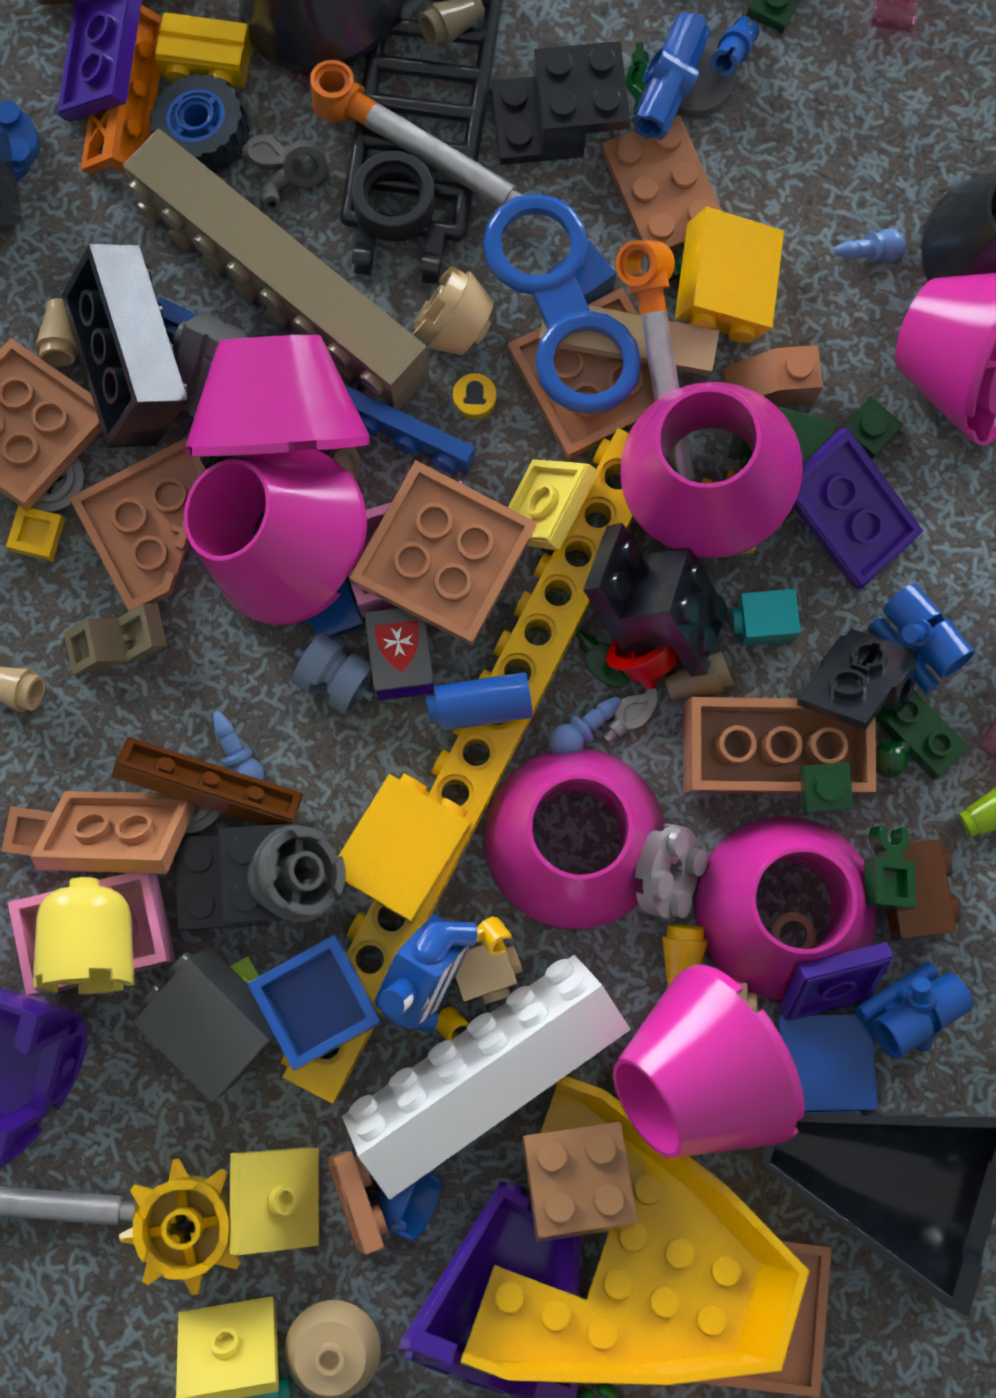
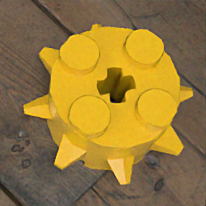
M174 1159L172 1160L169 1180L154 1189L137 1184L133 1185L130 1192L140 1208L133 1218V1227L121 1233L119 1240L122 1243L133 1244L138 1257L142 1262L145 1261L147 1263L142 1280L146 1285H150L161 1276L170 1280H184L190 1294L196 1295L199 1294L202 1274L206 1273L215 1264L237 1269L241 1264L237 1255L229 1254L230 1195L224 1189L228 1175L226 1170L222 1168L209 1178L202 1175H188L181 1160ZM183 1215H186L188 1221H193L195 1224V1230L190 1233L191 1238L187 1237L185 1230L177 1229L176 1223L184 1218Z

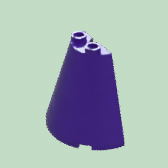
M0 987V1169L21 1154L40 1135L43 1129L37 1124L47 1116L49 1107L53 1106L58 1110L60 1109L77 1079L87 1047L86 1024L71 1008Z
M500 1181L498 1187L402 1336L397 1351L398 1353L406 1354L405 1358L430 1370L502 1395L506 1393L511 1396L525 1398H577V1382L512 1381L461 1364V1359L494 1265L579 1297L580 1236L536 1242L530 1198L525 1196L526 1189L514 1183Z

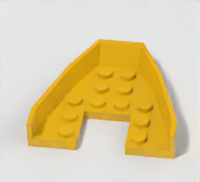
M564 1076L557 1082L541 1133L621 1122L638 1223L633 1228L608 1231L586 1300L494 1265L471 1335L463 1353L461 1364L512 1381L672 1385L781 1371L809 1270L744 1202L718 1178L690 1156L678 1158L662 1156L651 1148L639 1135L619 1100L606 1090Z

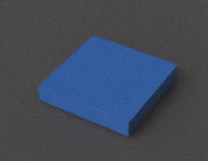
M810 1015L785 1021L784 1016H777V1030L793 1059L800 1078L805 1111L877 1110L872 1020L865 1024L856 1015Z

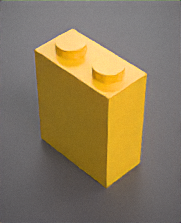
M706 206L687 223L675 320L694 326L720 330L719 333L729 335L731 340L740 343L752 342L772 329L784 230Z
M404 773L399 780L389 774L338 857L342 856L344 859L346 870L345 883L409 922L414 923L471 829V822L464 819L467 811L453 801L443 798L439 804L424 795L427 787L413 777Z

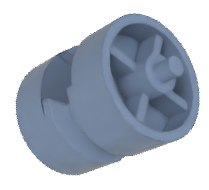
M320 633L305 651L299 647L295 650L294 655L300 658L293 673L291 682L309 694L316 695L324 692L326 694V703L332 708L347 716L356 707L359 700L361 701L363 698L371 701L374 698L375 693L368 690L373 679L371 662L356 653L347 657L344 656L343 646L324 633Z

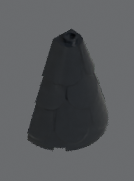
M859 1111L804 1113V1117L797 1121L795 1128L799 1132L783 1144L758 1147L764 1150L760 1163L824 1217L836 1219L881 1259L889 1260L944 1306L969 1316L983 1269V1252L996 1211V1116L928 1117L925 1114L862 1116Z

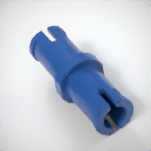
M743 16L736 20L733 28L724 33L718 43V49L711 57L710 65L715 72H717L719 67L723 68L720 73L721 76L728 77L736 71L738 64L746 60L753 48L752 43L759 35L758 24L753 21L751 25H748L747 23L750 20L748 17Z

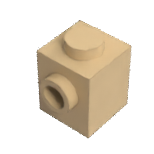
M484 945L468 950L456 975V980L464 1002L482 996L486 1005L507 998L510 995L508 987L517 984L515 974L521 973L523 970L514 945L507 947L504 953L494 956L489 954Z

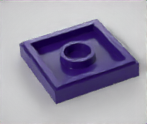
M887 942L798 964L779 1006L785 1021L860 1003L871 998L893 958Z

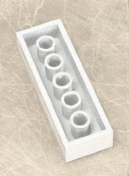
M574 954L569 959H561L553 963L546 970L545 975L530 986H522L514 990L507 997L506 1002L493 1012L483 1013L474 1018L469 1023L467 1030L454 1039L438 1043L430 1050L428 1057L414 1067H407L398 1071L391 1077L388 1085L373 1095L359 1098L352 1104L349 1112L342 1117L358 1157L390 1200L631 1029L602 984Z

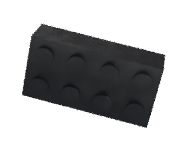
M89 244L62 293V299L107 448L157 446L188 401L187 384L184 379H181L175 360V346L168 338L163 322V308L160 302L156 300L151 284V270L148 264L144 262L139 245Z

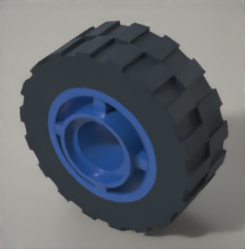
M194 74L188 78L177 79L174 84L162 90L163 93L159 98L155 99L153 103L154 109L150 112L152 134L158 128L161 129L213 173H218V170L223 168L227 169L236 158H240L243 154L244 144L246 145L249 141L248 132H250V124L237 92L233 87L230 88L227 81L221 78L216 79L213 75L198 76V74Z

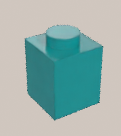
M796 589L741 593L736 602V607L730 608L731 632L733 635L739 634L741 646L788 643L796 640L801 633Z

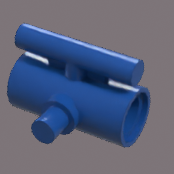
M915 583L906 586L896 593L883 608L885 615L898 628L897 631L891 627L883 616L876 618L869 625V629L876 637L918 651L915 682L925 694L931 693L940 685L937 678L926 667L927 664L932 667L941 679H945L961 669L976 652L955 628L954 623L943 617V613Z
M927 961L855 1007V1013L862 1023L866 1024L872 1020L871 1028L875 1039L888 1055L898 1059L914 1048L921 1052L930 1050L937 1032L971 1011L974 1004L970 991L956 975L946 972L938 977L936 967Z

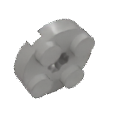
M667 823L662 825L664 827L662 831L653 830L646 838L635 870V878L643 879L644 894L636 892V896L641 909L649 915L667 919L671 917L685 918L691 910L692 895L698 877L703 875L706 870L708 857L704 849L698 848L696 837L689 828Z

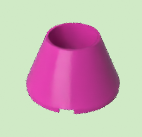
M996 273L934 278L919 291L905 316L896 345V366L970 442L980 446H986L996 440Z
M289 335L218 341L185 448L186 456H229L358 447L369 445L370 440L367 429L321 335Z
M704 382L676 389L664 395L646 409L636 421L627 437L621 458L620 474L627 506L638 525L647 535L672 549L690 548L697 558L714 559L746 552L767 540L782 526L783 521L791 511L795 501H797L802 482L803 464L800 444L794 429L785 415L771 401L753 390L736 384ZM704 428H720L733 432L742 438L753 452L748 464L738 474L727 480L709 484L693 482L680 476L670 467L667 461L671 451L683 437Z
M309 449L286 453L254 454L223 460L212 465L200 475L189 492L184 509V527L187 538L225 598L236 610L253 620L266 624L289 625L305 621L319 614L341 595L337 592L347 578L350 570L355 569L364 551L367 516L362 493L350 472L325 453ZM265 510L262 524L253 538L256 523Z
M583 748L580 752L562 754L549 751L531 758L520 765L507 777L496 792L488 810L485 823L484 843L486 858L491 874L501 892L518 910L530 918L562 929L576 930L598 927L621 918L639 904L636 892L642 894L644 892L643 879L635 878L636 865L647 836L653 830L662 831L664 829L662 826L665 824L660 805L649 785L634 769L623 761L609 754ZM570 793L585 794L598 799L608 807L614 815L620 831V847L617 857L612 864L592 874L577 875L561 871L545 860L535 844L532 822L538 811L553 798Z
M793 816L768 817L738 828L719 843L710 854L706 870L703 875L699 876L696 886L694 905L696 925L704 928V939L708 940L706 950L711 960L721 972L727 974L737 983H747V991L766 998L783 999L798 964L871 946L877 929L878 908L866 906L865 862L855 848L841 835L818 822ZM790 862L808 868L820 878L828 891L831 902L829 925L820 940L808 949L794 948L781 943L767 931L760 920L756 906L757 887L764 871L773 863Z
M692 965L675 976L623 1051L613 1069L615 1089L630 1122L651 1148L667 1158L783 1144L799 1132L795 1128L796 1123L804 1117V1096L800 1078L793 1059L778 1030L764 1010L755 1014L738 995V993L743 991V987L727 974L707 965Z

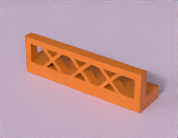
M142 4L126 104L108 109L106 113L104 110L88 116L81 170L87 174H95L110 167L126 174L123 164L152 135L150 112L154 109L153 103L157 98L160 80V70L156 62L155 52L158 37L160 36L162 17ZM104 143L102 154L99 155L100 147Z

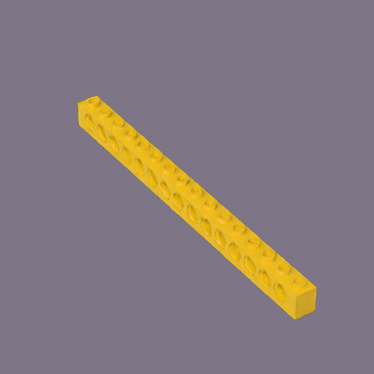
M617 428L611 441L604 438L599 445L593 462L598 464L596 470L599 473L560 551L554 550L552 555L546 552L543 554L534 572V577L538 578L539 581L533 593L524 591L515 608L513 615L519 617L512 633L504 630L493 652L499 658L492 672L484 669L479 679L503 676L513 666L525 668L530 674L528 684L533 716L591 604L583 588L606 526L594 528L586 522L585 517L591 513H601L608 519V525L623 523L627 531L634 519L627 506L623 489H612L605 482V479L611 475L621 476V458L629 433ZM578 550L588 556L589 562L582 567H575L567 562L565 556L571 551ZM552 589H562L569 595L570 600L565 605L554 606L547 601L545 595ZM533 627H540L548 632L550 639L547 643L537 646L527 641L525 633ZM532 718L509 721L502 725L489 724L453 730L452 733L458 736L450 752L443 749L437 758L431 773L438 777L430 792L425 791L424 795L440 804L447 787L454 784L465 787L469 797L461 807L467 811L464 819L471 822V829L414 923L405 919L400 929L396 931L384 930L380 924V915L386 907L375 900L372 902L366 915L359 912L355 917L346 936L353 940L347 954L374 1005L375 998L395 954L432 916ZM471 745H482L488 750L490 756L484 764L473 766L465 761L463 757L465 750ZM376 947L383 953V966L375 973H364L359 966V956L364 949ZM377 1008V1010H378V1012H379V1014H380V1016H381L382 1010H380L379 1008ZM374 1028L340 1046L339 1052L333 1058L321 1057L299 1070H292L284 1054L281 1064L286 1066L287 1069L282 1078L332 1104L337 1102Z

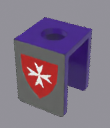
M400 608L365 612L373 686L378 700L384 701L433 694L435 692L426 622Z

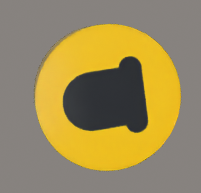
M478 373L467 374L455 384L453 403L461 416L471 420H479L487 417L495 408L496 388L494 383L485 375Z

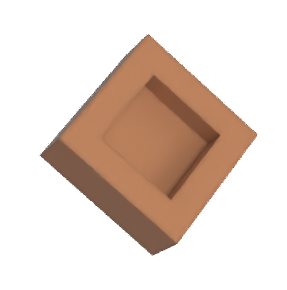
M10 806L1 852L30 857L53 812Z

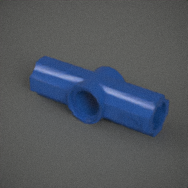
M681 12L674 19L662 48L655 54L644 73L643 82L646 83V86L633 112L631 122L635 126V132L646 139L656 138L662 140L668 134L680 104L687 98L698 79L700 70L696 66L711 33L707 27V20L699 14Z

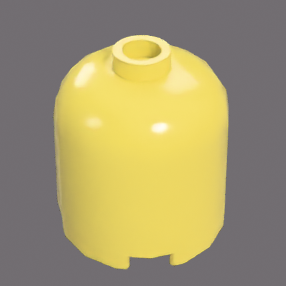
M82 877L71 879L69 887L55 890L46 896L38 909L36 919L33 989L36 991L58 994L59 984L79 985L78 994L80 995L121 991L123 990V985H134L131 912L129 904L120 893L107 887H100L99 879Z

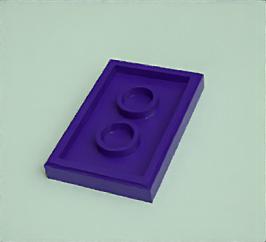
M142 0L74 1L57 116L66 121H74L126 104Z
M841 428L803 463L800 492L793 508L850 584L856 589H862L923 532V529L849 428Z

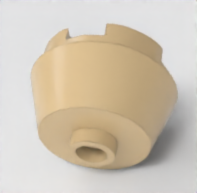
M450 266L439 279V283L442 285L436 289L429 301H425L413 325L415 329L413 335L423 340L429 349L461 356L474 342L479 344L491 325V321L488 318L494 301L471 271L464 274L457 268Z
M340 1300L318 1302L301 1312L289 1328L284 1346L285 1362L291 1378L307 1394L315 1398H348L360 1392L376 1373L381 1356L379 1333L371 1318L359 1307Z

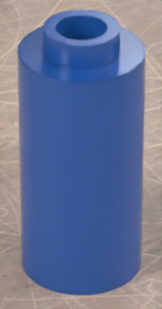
M526 672L434 686L435 695L426 697L430 724L439 723L441 732L533 718Z

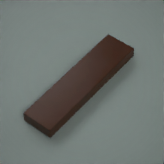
M127 737L114 764L111 776L261 826L294 824L304 795L303 793L131 737Z

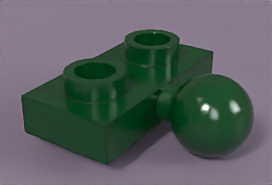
M912 689L909 700L901 712L897 713L882 707L875 716V721L895 740V742L881 743L876 747V773L882 777L894 778L902 774L907 767V755L909 754L935 780L969 748L966 742L914 689Z

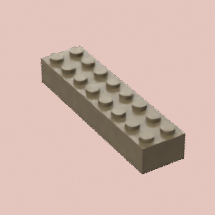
M158 128L123 164L130 182L127 188L138 201L136 205L137 210L148 222L153 225L158 221L169 229L167 232L169 237L181 249L187 251L191 247L201 255L200 261L210 273L216 277H220L223 273L233 282L232 288L247 303L251 304L255 300L266 309L264 311L265 316L280 330L288 327L297 335H321L344 383L349 384L353 380L364 389L363 394L400 411L429 379L427 346L161 129Z

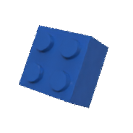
M335 935L247 983L293 1071L305 1067L384 1022L340 939Z

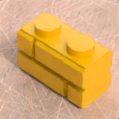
M163 13L160 36L158 37L155 52L161 76L175 83V80L188 78L190 75L198 74V76H205L208 74L213 75L216 79L221 78L227 81L230 88H245L253 47L249 38V24Z

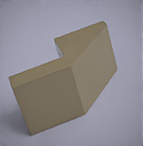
M143 603L119 618H87L64 633L73 675L142 660L167 647L158 603Z

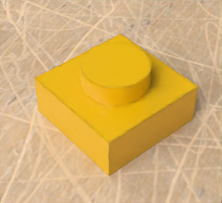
M18 505L6 548L10 552L53 562L65 519L62 515L33 508L26 511Z

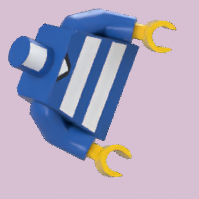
M433 914L395 954L375 998L376 1007L382 1010L387 1019L396 1026L425 1032H432L436 1028L446 1040L454 1039L459 1035L455 1029L460 1026L468 1027L469 1023L454 1007H446L439 1013L437 1011L442 1007L469 947L481 941L489 954L493 956L499 955L507 949L502 939L511 938V933L497 917H490L476 927L473 922H447Z

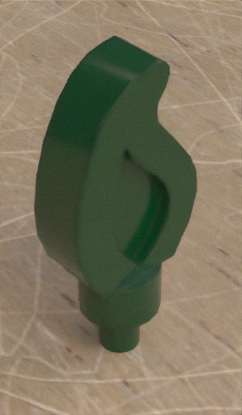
M643 42L635 43L636 52L632 53V65L629 66L626 76V86L636 99L634 110L646 86V83L643 82V76L650 64L648 52L644 51Z
M582 629L575 634L582 642L579 647L586 654L587 668L597 680L614 688H623L629 684L630 679L623 676L620 670L609 667L606 661V655L611 645L604 642L599 643L593 635L588 637Z

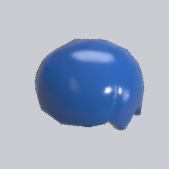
M434 1169L390 1200L380 1188L377 1204L382 1211L388 1230L410 1241L416 1240L423 1233L432 1218L442 1188V1180L434 1175Z

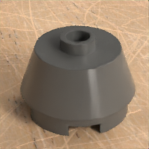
M288 825L274 830L263 840L248 869L250 891L263 908L288 921L307 922L324 914L333 904L335 898L340 896L345 884V863L342 856H336L332 846L324 838L327 836L324 832L301 825Z

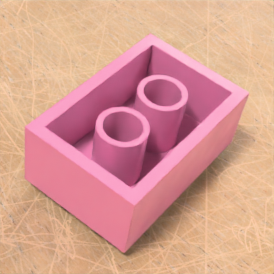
M125 873L100 879V887L115 890L129 904L132 922L134 973L175 963L176 958L158 874ZM52 892L8 902L25 993L30 996L50 994L33 989L37 913L46 896ZM58 984V992L76 988L79 985Z

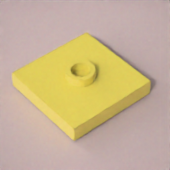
M535 459L531 461L508 508L537 522V529L527 546L560 551L599 473L594 467L586 463Z
M305 1147L230 1153L229 1254L245 1255L319 1246V1148Z
M274 1296L178 1312L176 1398H244L279 1391L277 1311Z

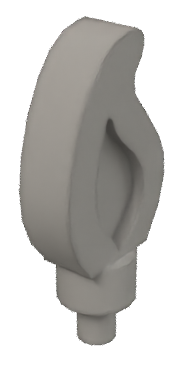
M258 135L252 137L246 145L244 144L241 157L248 158L252 164L260 168L284 167L283 156L286 149L273 137Z
M646 688L644 694L628 696L621 700L613 720L607 726L609 731L603 736L606 742L610 743L615 737L621 738L626 732L635 731L648 721L657 703L658 694L656 688L650 690Z

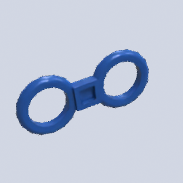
M534 193L511 199L500 206L488 222L483 246L487 264L498 280L516 292L532 295L547 328L546 333L539 342L535 360L539 382L553 401L569 411L584 414L609 411L628 398L638 383L642 362L637 341L627 327L608 314L590 311L576 280V276L585 265L589 246L585 226L574 209L556 197ZM530 214L545 215L561 224L568 234L571 247L569 256L562 266L551 273L536 276L523 273L509 263L503 253L502 236L510 223L521 216ZM583 331L597 332L614 342L621 353L623 362L622 374L615 385L604 392L590 395L575 392L564 385L556 374L553 359L555 351L562 340L573 333Z

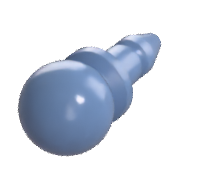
M884 229L878 233L870 232L866 234L863 240L846 241L833 249V253L847 259L866 257L869 263L879 261L894 263L903 256L906 249V241L899 231Z
M614 697L603 701L597 705L596 709H592L583 716L582 720L574 715L570 718V724H561L555 727L550 733L548 740L551 752L562 754L582 751L585 743H591L594 740L591 731H595L604 724L605 720H609L615 714L621 704V699Z
M215 712L213 714L215 732L217 737H220V743L225 753L229 755L222 760L223 765L229 767L230 770L264 780L262 765L256 759L251 758L252 749L245 748L242 750V744L237 734L233 732L232 723L221 712Z

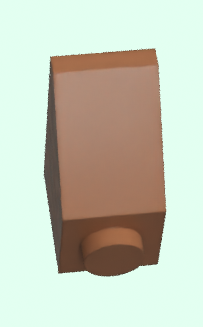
M818 345L773 348L723 369L725 383L736 384L753 390L779 407L814 405L823 388Z

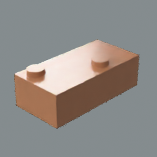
M691 697L683 703V793L801 795L800 766L849 762L852 795H867L876 792L875 718L865 730L798 706L797 699Z

